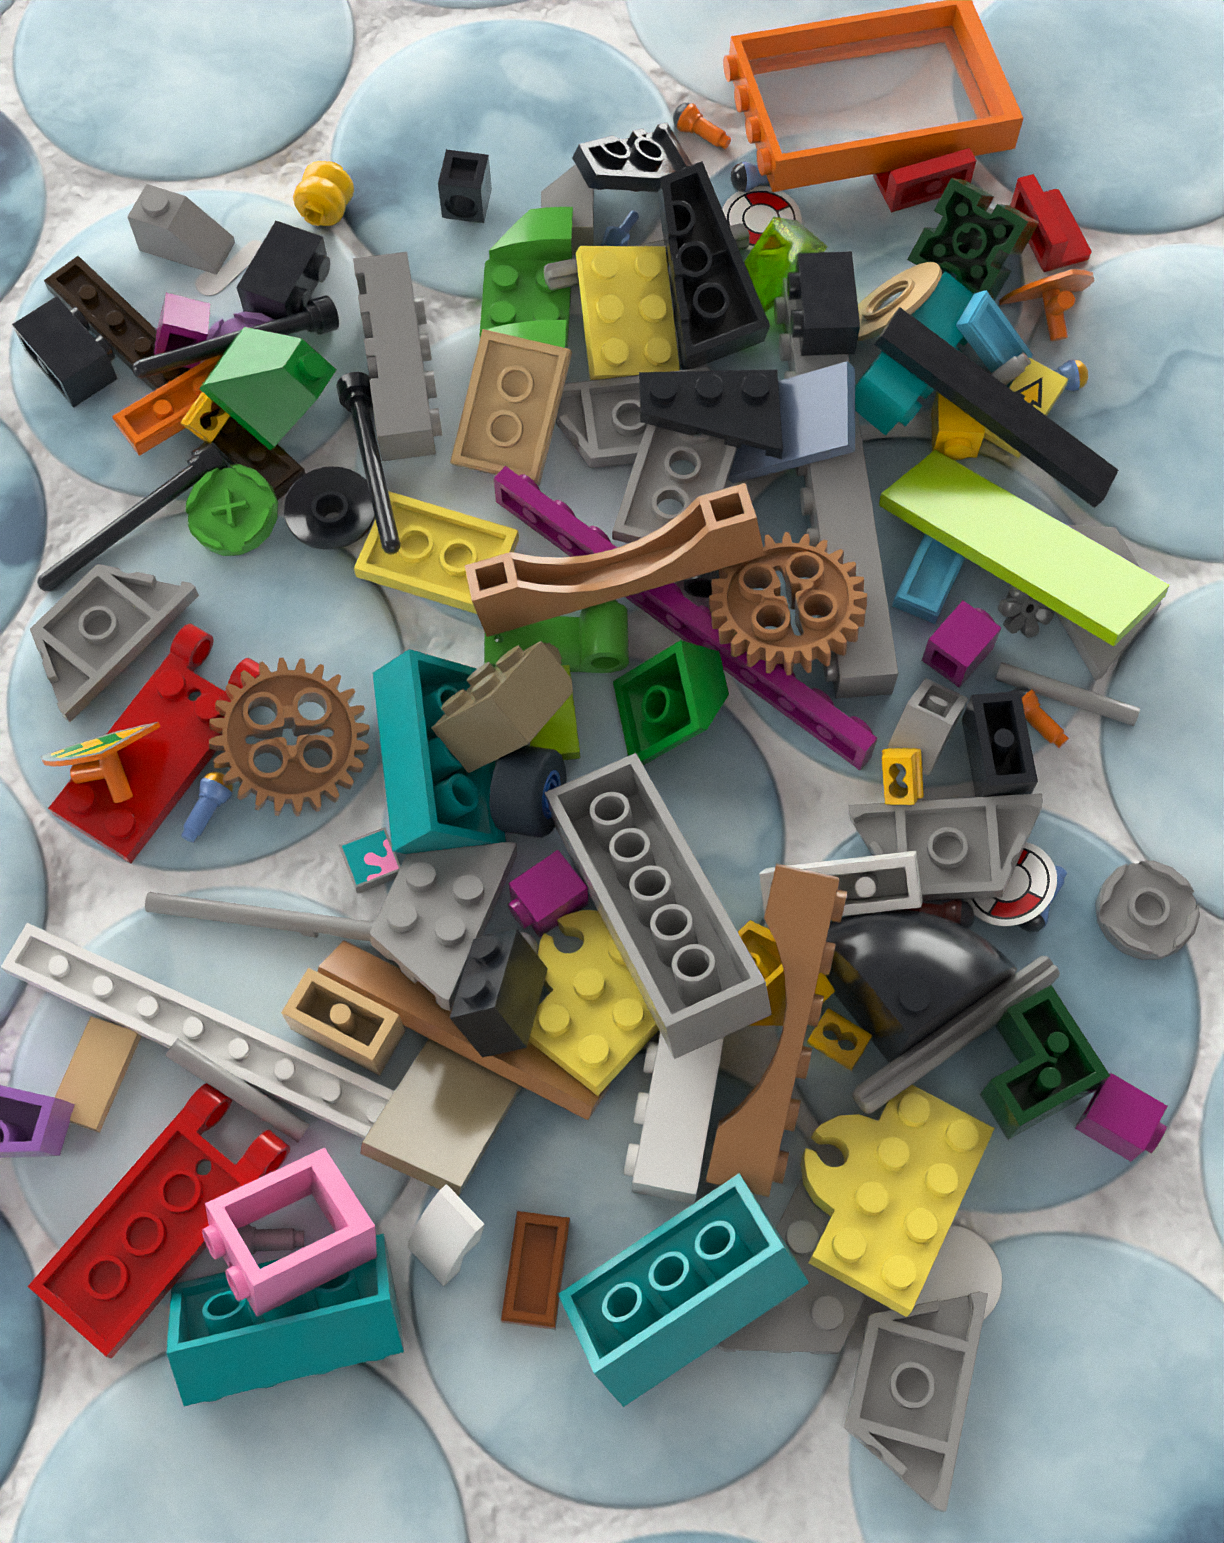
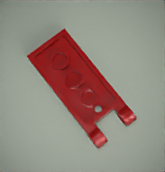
M191 623L179 630L173 639L169 655L106 733L109 734L155 722L160 724L158 729L117 751L133 797L114 803L105 778L79 784L70 779L48 807L54 816L130 864L216 753V750L209 749V739L222 734L209 729L210 719L225 718L215 710L217 700L232 701L226 694V690L220 689L194 673V670L208 657L214 639L212 635ZM250 658L243 659L233 670L228 683L242 689L241 672L245 670L256 679L259 677V663ZM200 692L201 695L195 701L189 700L191 693Z
M208 1083L203 1084L197 1089L184 1108L27 1286L108 1358L112 1359L207 1247L202 1234V1229L209 1226L205 1203L276 1171L290 1152V1146L271 1130H266L260 1134L236 1164L219 1152L201 1135L204 1131L214 1127L228 1111L232 1099ZM203 1161H209L211 1163L210 1172L200 1175L198 1173L199 1164Z

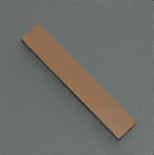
M345 940L318 967V973L399 1014L404 1026L586 1120H589L609 1089L611 1082L597 1096L530 1042H528L527 1048L482 1058L450 1019L452 1008L450 1011L442 1009L436 1003L435 995L419 981L414 984L401 972L400 968Z

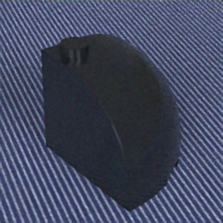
M901 909L844 916L840 923L830 921L826 942L835 943L829 975L825 974L835 990L834 994L858 1025L873 1035L870 1040L889 1063L1015 975L1017 968L1001 951L977 933L954 921L919 911Z

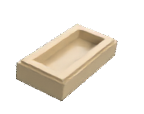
M90 1016L55 1095V1098L75 1104L70 1117V1123L100 1133L141 1039V1035L128 1028Z

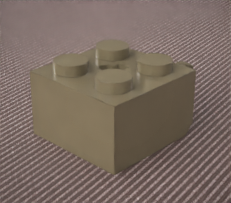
M542 641L524 651L518 645L504 654L496 662L495 667L490 662L479 667L467 678V682L471 686L466 691L464 689L460 690L441 706L445 714L431 729L468 773L529 744L573 693L572 679L560 665L562 664V657L558 648L550 644V642L543 643Z

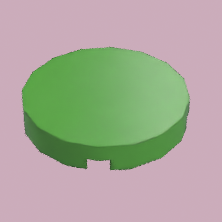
M241 464L230 465L231 468H224L222 470L216 468L207 472L193 486L186 501L190 533L207 550L222 556L242 555L259 547L270 536L278 517V500L273 487L256 470Z

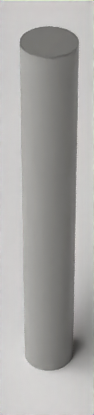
M1003 662L1000 663L995 677L997 681L1015 687H1027L1036 694L1132 726L1135 725L1140 712L1139 707Z
M178 1038L165 1055L296 1142H299L310 1125Z

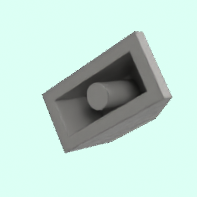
M575 164L541 191V208L573 207L572 255H576L580 246H594V189L587 186Z
M149 184L145 185L127 216L139 251L213 274H218L235 243L234 236L188 197Z
M925 678L906 704L886 749H921L922 773L929 776L969 698ZM896 763L897 767L906 771L903 765Z

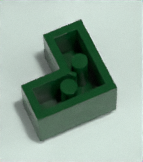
M1052 985L1006 1009L996 1024L998 1031L1019 1064L992 1078L980 1093V1096L1009 1140L1095 1092L1110 1077V1074Z

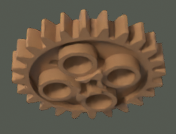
M785 532L782 543L775 544L769 534L765 535L763 547L765 556L719 569V579H712V595L709 596L710 612H712V628L719 629L720 644L731 642V656L733 657L747 652V666L750 668L760 659L766 661V673L769 674L774 670L776 664H783L786 675H791L794 664L801 663L807 673H811L812 660L818 659L825 666H829L831 651L844 656L846 654L847 641L857 642L859 627H864L867 593H864V577L856 576V563L848 562L843 564L844 551L842 549L828 554V541L825 539L819 542L816 547L809 546V534H804L799 543H792L789 532ZM775 571H780L783 575L787 600L784 596H781V582ZM754 588H762L763 590H753V589H754ZM788 604L792 610H795V624L801 634L800 636L795 635L793 632ZM813 615H821V616H825V617H823V618H814V617H811V616H813ZM767 626L778 627V628H776V629H770V630H769V629H765V627H767Z
M279 658L277 671L271 672L263 661L259 662V677L255 679L251 674L243 670L241 672L242 689L229 683L226 685V694L232 701L217 700L215 703V710L225 718L210 719L209 729L222 734L209 739V749L224 752L213 760L214 768L229 767L230 770L223 777V784L228 786L239 781L241 786L239 787L237 798L242 800L250 793L255 794V809L258 811L269 800L274 802L275 816L280 815L284 804H291L295 816H300L303 802L307 801L318 812L321 809L322 795H325L334 803L338 801L337 784L347 789L353 787L354 781L347 771L361 773L364 763L354 755L368 753L369 744L357 740V738L367 735L370 727L368 724L355 723V720L364 714L365 707L364 705L350 707L349 703L355 695V690L351 688L340 693L337 690L341 680V675L339 674L333 676L328 681L322 679L324 665L319 664L311 674L306 672L305 660L302 658L299 659L295 670H288L284 658ZM315 702L323 708L325 714L320 719L307 720L302 717L298 708L303 703ZM265 706L275 713L276 718L270 724L259 725L250 719L249 712L255 707ZM283 729H292L293 735L297 736L296 745H287L286 739L282 737ZM327 729L333 732L331 737L310 735ZM252 736L266 739L256 744H248L245 741L247 737ZM310 749H321L329 755L330 763L322 768H313L306 763L303 755ZM271 753L278 757L281 767L275 772L264 773L257 769L254 760L260 754Z

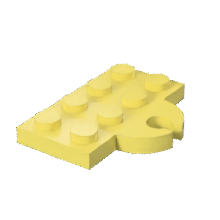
M581 910L566 914L557 919L559 929L565 936L577 937L583 941V945L579 950L573 953L560 952L554 945L553 937L545 933L540 940L537 955L548 968L544 986L550 994L538 1005L529 1042L598 1096L658 1032L659 1028L600 913L596 910Z
M910 1085L889 1100L878 1120L855 1114L839 1115L822 1123L813 1132L811 1139L818 1145L830 1144L837 1147L843 1154L844 1164L839 1167L827 1166L820 1160L816 1151L805 1148L802 1154L800 1167L803 1185L813 1203L830 1216L808 1263L907 1317L914 1308L995 1128L914 1085Z

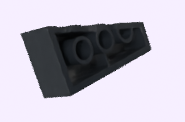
M703 161L661 176L657 197L664 246L666 248L682 370H689L764 342L770 324Z

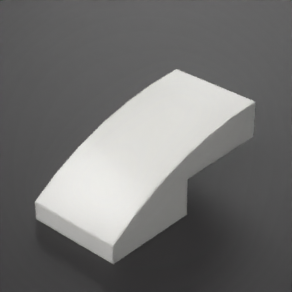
M446 1184L438 1191L419 1219L410 1237L408 1249L445 1286L460 1272L464 1255L480 1241L484 1223Z

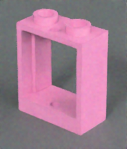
M325 1148L205 1203L209 1226L202 1229V1234L206 1246L215 1260L220 1257L224 1258L229 1269L225 1270L226 1278L235 1298L238 1301L246 1298L257 1317L377 1257L375 1225ZM312 1194L335 1233L260 1269L237 1229Z

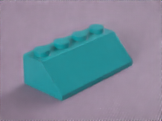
M408 649L373 672L392 852L411 854L506 842L505 832L495 827L490 813V785L496 766L495 761L468 773L431 729L445 714L441 706L454 694L462 689L466 691L471 686L467 682V678L477 668Z
M739 1173L558 1293V1296L594 1375L616 1400L625 1407L809 1284V1281Z
M384 1233L376 1235V1258L258 1317L246 1298L241 1301L235 1298L228 1284L225 1272L176 1283L171 1288L166 1354L183 1406L201 1402H213L225 1396L257 1388H270L282 1382L314 1374L322 1375L334 1369L366 1361H379L387 1356L403 1353L401 1318ZM280 1259L259 1263L257 1265L261 1269Z

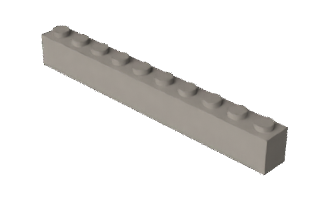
M783 278L781 297L774 298V319L776 324H783L784 334L779 335L780 360L788 361L789 371L784 373V379L846 361L850 363L849 354L801 356L799 338H792L790 329L791 310H796V300H788L787 278ZM855 411V452L795 467L797 476H804L806 488H801L800 505L802 515H810L811 528L806 529V534H809L810 539L809 546L816 547L819 542L825 539L828 541V554L842 549L844 551L843 564L848 562L856 563V576L864 577V593H867L864 627H859L857 642L847 641L846 654L844 656L831 651L830 665L825 666L823 664L825 681L833 682L835 699L891 695L899 674L859 417ZM817 615V618H823V617H825V616Z

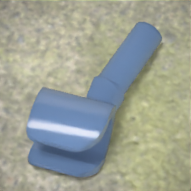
M630 211L621 225L618 227H606L600 246H627L630 239L629 231L638 220V213Z

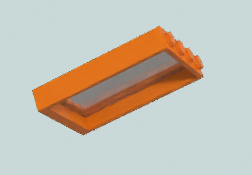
M943 0L735 35L730 38L729 55H725L723 58L727 82L733 81L735 87L734 99L737 111L739 113L744 112L746 118L745 129L748 142L750 144L755 143L757 148L759 173L761 176L767 175L772 192L893 171L967 148L971 149L974 156L1012 150L1016 147L1024 119L972 0Z

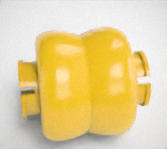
M315 161L306 167L302 181L295 188L293 193L294 206L301 217H304V220L309 224L333 226L340 222L346 205L353 197V181L341 165L331 161Z

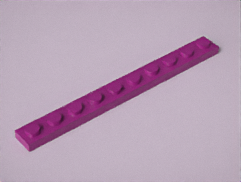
M505 466L493 478L496 502L568 556H585L617 548L600 528L596 526L589 527L575 517L574 512L567 504L561 500L553 501L540 491L538 485L527 475H518ZM675 583L625 597L683 641L719 651L725 672L858 770H861L871 759L877 737L873 735L871 728L863 720L844 714L834 706L833 701L826 693L817 688L810 689L796 678L793 671L791 675H786L783 664H776L774 670L769 674L766 673V661L760 659L750 668L747 666V652L737 657L731 656V642L720 644L719 629L712 628V612H710V609L703 605L698 607L684 597L681 589Z

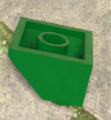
M244 327L237 334L199 389L271 450L315 403L337 369L302 338Z
M680 640L613 681L628 756L636 753L644 766L708 729L729 695L719 651Z

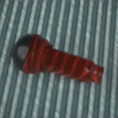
M961 899L943 902V905L922 903L919 908L902 909L937 915L954 921L968 929L974 922L973 908L968 902Z

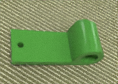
M612 600L582 609L579 617L557 616L489 637L486 636L484 631V664L490 662L495 667L496 662L512 648L519 645L524 651L542 641L543 643L550 642V644L558 648L562 657V664L560 665H570V672L613 673L621 671L629 665L628 610L623 604L618 603L617 600Z

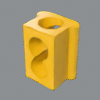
M201 392L180 423L204 442L208 441L211 444L230 415L220 407L219 413L210 417L211 426L203 429L200 424V418L204 413L211 412L213 400Z
M883 749L882 770L885 804L914 805L918 799L924 797L921 749ZM896 763L903 765L906 770V775L902 781L906 783L907 788L899 786L895 780L900 773Z
M828 1008L818 1022V1026L815 1027L808 1038L807 1044L852 1071L873 1035ZM823 1032H834L838 1040L827 1039ZM848 1040L853 1043L855 1048L853 1050H842L838 1041Z

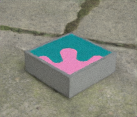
M385 827L339 844L357 894L394 880L401 868L396 853L392 852V843Z

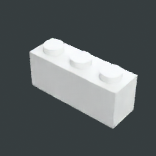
M916 851L789 865L794 868L838 877V889L847 891L842 916L919 908L922 905L923 900ZM775 867L765 868L759 873L764 915Z
M661 1033L659 1043L649 1041L643 1072L653 1074L649 1093L639 1092L634 1116V1123L643 1125L639 1145L629 1143L624 1168V1175L633 1177L632 1192L690 1204L695 1203L724 1038H720L676 1059L673 1058Z

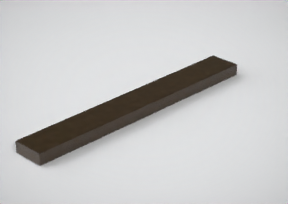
M76 256L44 279L47 289L55 297L58 296L69 310L76 307L91 328L90 331L97 337L99 335L102 336L113 353L131 370L137 360L154 356L157 329L82 258ZM180 367L140 379L155 391L187 372L190 368ZM220 408L200 419L203 429L211 426L210 417L217 415ZM231 416L211 443L230 465L241 464L256 470L273 487L277 500L287 494L297 479L306 474L304 468L281 446L277 444L273 449L269 450Z

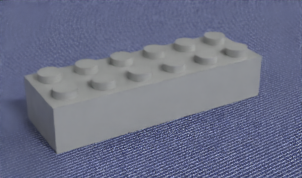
M636 753L545 792L555 828L579 875L588 887V892L674 1059L772 1015L766 981Z

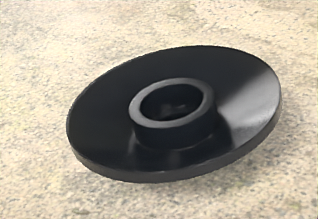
M322 467L304 474L293 483L284 500V518L291 533L302 543L317 549L331 550L351 545L368 532L375 520L367 480L355 471L343 467ZM329 513H339L337 517L325 518Z

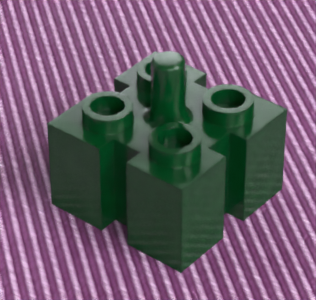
M951 178L934 209V212L943 216L937 228L924 227L907 260L915 265L935 262L940 266L942 274L946 271L950 275L952 273L957 275L956 280L974 294L987 290L995 301L1012 270L1003 266L1008 255L1022 254L1039 222L1010 205L997 204L993 210L989 206L994 196L966 180Z

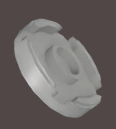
M1140 861L1139 863L1125 864L1115 869L1100 887L1095 907L1099 927L1106 939L1119 951L1141 960H1159L1177 953L1195 934L1200 918L1199 904L1196 906V900L1193 896L1194 890L1189 881L1173 867L1156 861Z

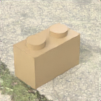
M310 968L306 970L281 1012L291 1030L379 1076L405 1033V1028L399 1014Z

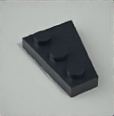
M667 122L658 124L656 129L649 133L643 128L634 130L629 138L620 139L613 135L581 143L572 157L587 186L597 190L658 192L661 176L692 165Z
M777 369L639 372L641 423L690 436L702 433L724 439V445L741 449L743 444L766 450V456L782 459L783 443Z

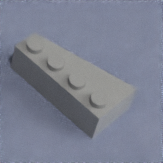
M407 252L353 258L359 290V308L365 336V352L369 376L372 379L369 381L376 433L382 461L435 455L434 436H442L439 408L430 409L428 399L437 398L433 370L424 371L423 361H431L432 357L428 333L419 334L418 325L427 324L423 297L414 298Z

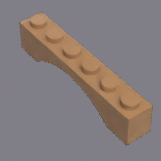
M743 483L697 497L681 514L662 528L637 541L612 550L585 556L561 558L529 556L508 552L464 566L472 603L485 634L489 637L765 556L757 517L746 484Z
M776 864L764 919L777 944L785 974L786 1008L783 1029L775 1054L760 1081L738 1106L719 1120L705 1182L722 1185L740 1173L752 1193L766 1197L770 1195L772 1182L783 1183L789 1152L780 1150L784 1130L792 1132L795 1130L801 1100L791 1098L795 1078L806 1079L812 1048L803 1046L807 1025L818 1026L824 996L814 994L819 973L829 975L835 950V943L826 942L830 921L841 922L847 891L838 889V877Z

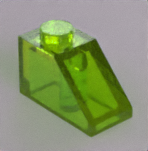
M773 217L744 261L764 312H767L774 306L775 297H781L783 278H787L788 272H795L797 254L825 252L828 247L797 220Z

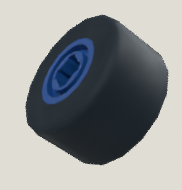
M525 745L498 759L492 776L489 798L491 818L496 828L503 832L543 838L553 831L555 825L545 792L567 783L566 766L560 753L554 749Z

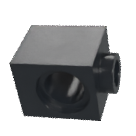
M446 149L438 180L442 218L476 223L485 222L492 191L489 155Z

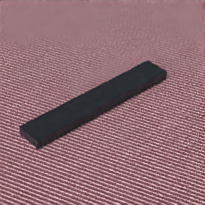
M901 307L896 310L874 343L876 347L1095 508L1104 500L1119 471L1116 467Z

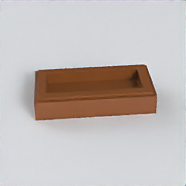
M517 1211L501 1316L502 1323L556 1330L560 1301L558 1293L561 1292L570 1218Z

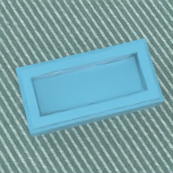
M987 290L974 293L958 320L956 327L988 370L993 373L1012 357H1018L1021 353H1025L1028 358H1032V352ZM1014 379L1005 386L1009 388Z
M925 534L897 591L892 607L936 624L966 558Z

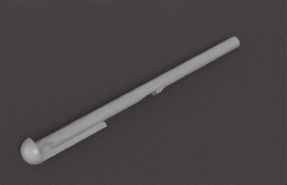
M149 892L145 899L146 912L295 931L308 937H318L319 933L348 939L370 941L369 933L375 923L366 920ZM521 932L532 949L538 954V944L533 936L526 932Z

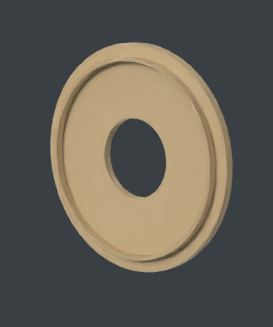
M926 262L913 266L892 277L865 297L858 304L860 321L858 341L868 340L880 335L899 307L910 315L914 313L937 287L942 275L940 266L935 262ZM901 291H904L892 303L876 311L880 307V305L883 304L887 299Z

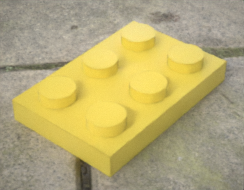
M580 246L576 252L590 381L639 375V372L680 371L665 246Z
M388 491L400 540V549L392 555L383 551L375 520L354 566L356 577L477 614L471 600L464 565L508 552H514L519 541L518 530Z

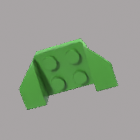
M573 207L530 209L489 250V259L485 262L480 337L482 329L568 348L571 287L550 290L545 283L544 266L549 263L572 259Z

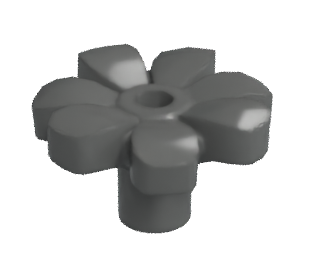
M1013 586L1010 587L1006 599L1001 600L998 605V611L1007 617L1003 626L1012 634L1021 630V633L1028 638L1039 633L1038 622L1048 625L1054 617V612L1048 609L1047 606Z

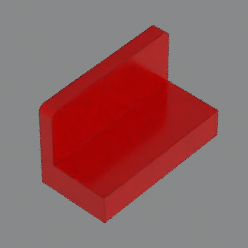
M967 148L893 171L873 174V178L892 213L941 198L951 178L962 179L971 183L977 160L971 149Z
M1034 174L1018 178L1010 206L1039 222L1028 243L1043 272L1089 260L1092 251L1060 190L1052 189L1043 192Z

